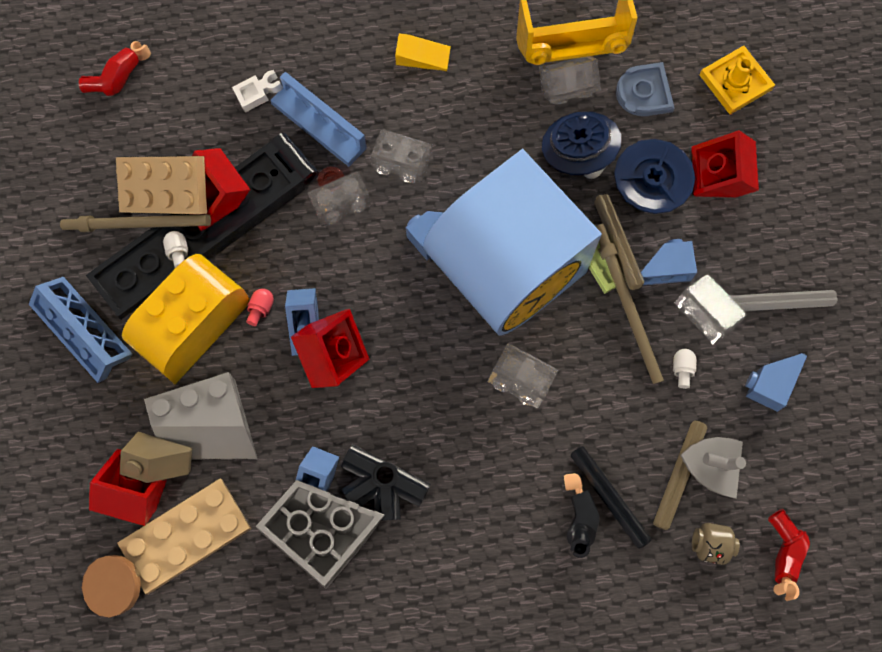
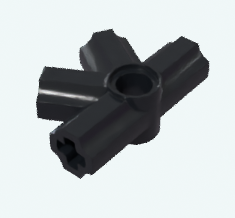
M354 444L347 451L341 465L342 468L359 476L358 479L342 489L347 500L363 507L374 499L375 511L385 515L381 521L401 519L400 498L420 507L431 485ZM385 467L391 468L394 473L393 480L388 484L381 483L378 477L380 470Z

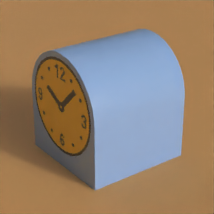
M522 148L465 192L439 217L424 240L423 249L500 336L524 324L587 273L602 233Z

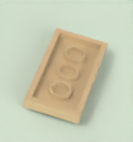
M204 156L116 157L119 212L207 214Z
M220 478L117 542L125 558L134 564L136 576L140 578L144 593L150 594L251 530V527L224 481Z

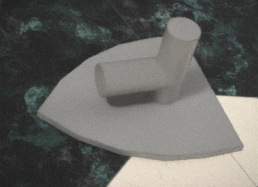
M722 437L703 439L691 445L680 455L689 472L699 483L712 492L737 499L740 469L746 466L745 459L741 457L742 441Z

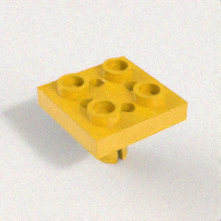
M745 46L719 59L700 72V77L730 115L772 91L775 86Z

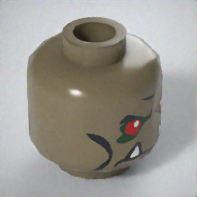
M704 523L700 529H695L692 537V550L696 552L700 560L726 565L733 556L736 557L738 555L740 543L739 539L735 538L731 527Z

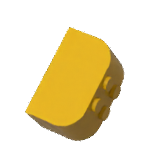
M195 254L181 262L135 310L123 328L122 339L173 384H176L248 306L250 299L245 290L201 254Z

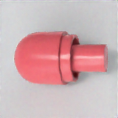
M258 289L252 294L247 308L250 314L246 322L249 325L257 326L260 317L264 318L269 313L274 302L273 295L269 290Z

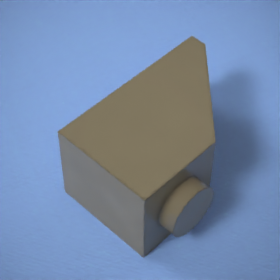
M137 432L121 450L120 475L146 483L188 475L191 471L192 448Z

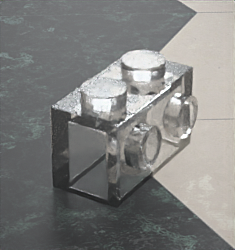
M593 56L566 59L539 66L543 96L549 103L555 105L564 104L570 98H588L594 92L601 91L598 61Z
M381 129L370 156L372 168L383 175L391 173L400 176L403 181L408 183H415V181L422 183L432 158V144Z
M358 171L307 192L321 227L335 224L341 219L360 213L371 206L369 193Z
M709 274L687 287L675 302L712 344L733 331L747 316Z
M507 343L487 382L493 384L497 390L508 392L517 397L523 404L538 408L544 400L558 369Z

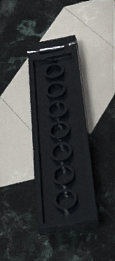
M285 133L278 134L268 144L234 167L251 189L237 209L205 230H200L198 226L152 227L86 275L120 320L137 309L175 269L173 260L168 259V256L165 254L163 239L167 233L178 231L185 236L188 246V255L185 259L195 254H201L205 258L211 253L216 256L304 191V186L310 185L317 179L319 172ZM170 214V215H168V216H174V215H189V214Z

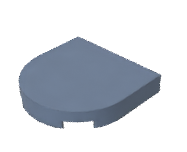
M663 62L629 68L620 77L616 86V97L619 104L627 112L637 116H650L674 111L675 108Z

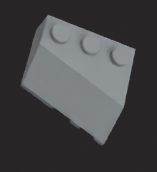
M229 372L144 399L155 436L192 448V460L258 459L236 381Z
M296 480L256 527L281 551L327 589L366 543L385 515Z

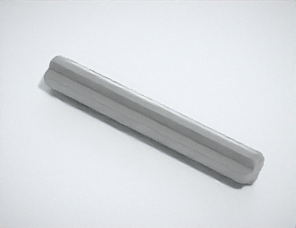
M822 290L732 295L726 298L725 304L727 311L738 312L834 306L838 299L836 291Z

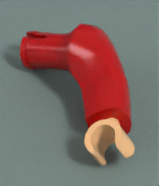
M134 41L131 43V49L125 47L108 60L101 76H81L79 78L81 92H103L106 96H113L119 93L124 87L129 74L139 63V60L143 61L150 57L151 52L148 46H142L140 42Z
M781 509L768 518V521L783 539L775 560V581L779 584L774 586V592L777 595L786 593L785 600L790 601L799 596V588L796 583L810 546V540L807 532L798 530L786 514V511Z

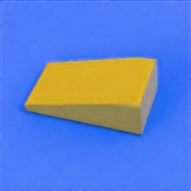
M399 33L395 54L396 65L447 71L451 46Z

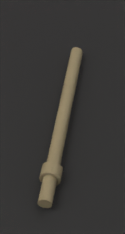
M209 214L115 218L80 216L78 219H62L60 227L62 230L93 232L95 229L209 226L211 224V217Z
M604 224L597 225L595 227L602 233L599 240L600 248L598 249L600 256L607 263L652 383L656 384L664 381L616 258L618 254L614 243L610 242Z

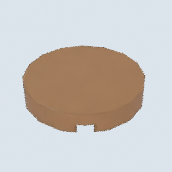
M109 555L98 558L89 565L83 576L82 591L84 600L90 610L99 616L110 618L123 614L135 605L139 597L141 582L139 576H136L134 570L136 568L131 561L123 556Z

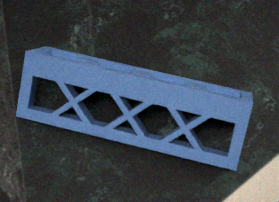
M284 72L280 76L283 89L270 100L271 104L349 167L367 149L365 135L288 73Z
M64 277L35 286L29 306L97 383L107 379L113 366L131 358L132 353ZM61 288L67 295V298L55 295L52 290ZM69 307L81 310L84 317L73 315L69 311ZM86 327L98 329L102 334L101 337L90 334ZM104 346L114 348L119 354L110 357L104 350Z

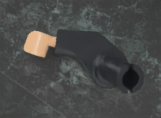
M576 473L564 475L566 491H576V495L571 497L575 517L568 528L567 540L571 545L570 550L571 552L573 551V555L577 558H583L589 554L590 546L595 541L599 524V513L590 492H583L580 476Z

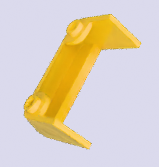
M520 0L517 44L526 61L534 65L608 53L619 54L624 52L631 44L638 17L633 0H618L615 17L533 28L527 0Z

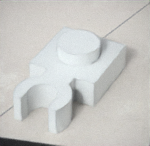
M274 70L265 73L261 80H258L255 75L232 87L245 112L269 101L266 94L278 93L283 89L280 81L271 84L273 80L278 78Z

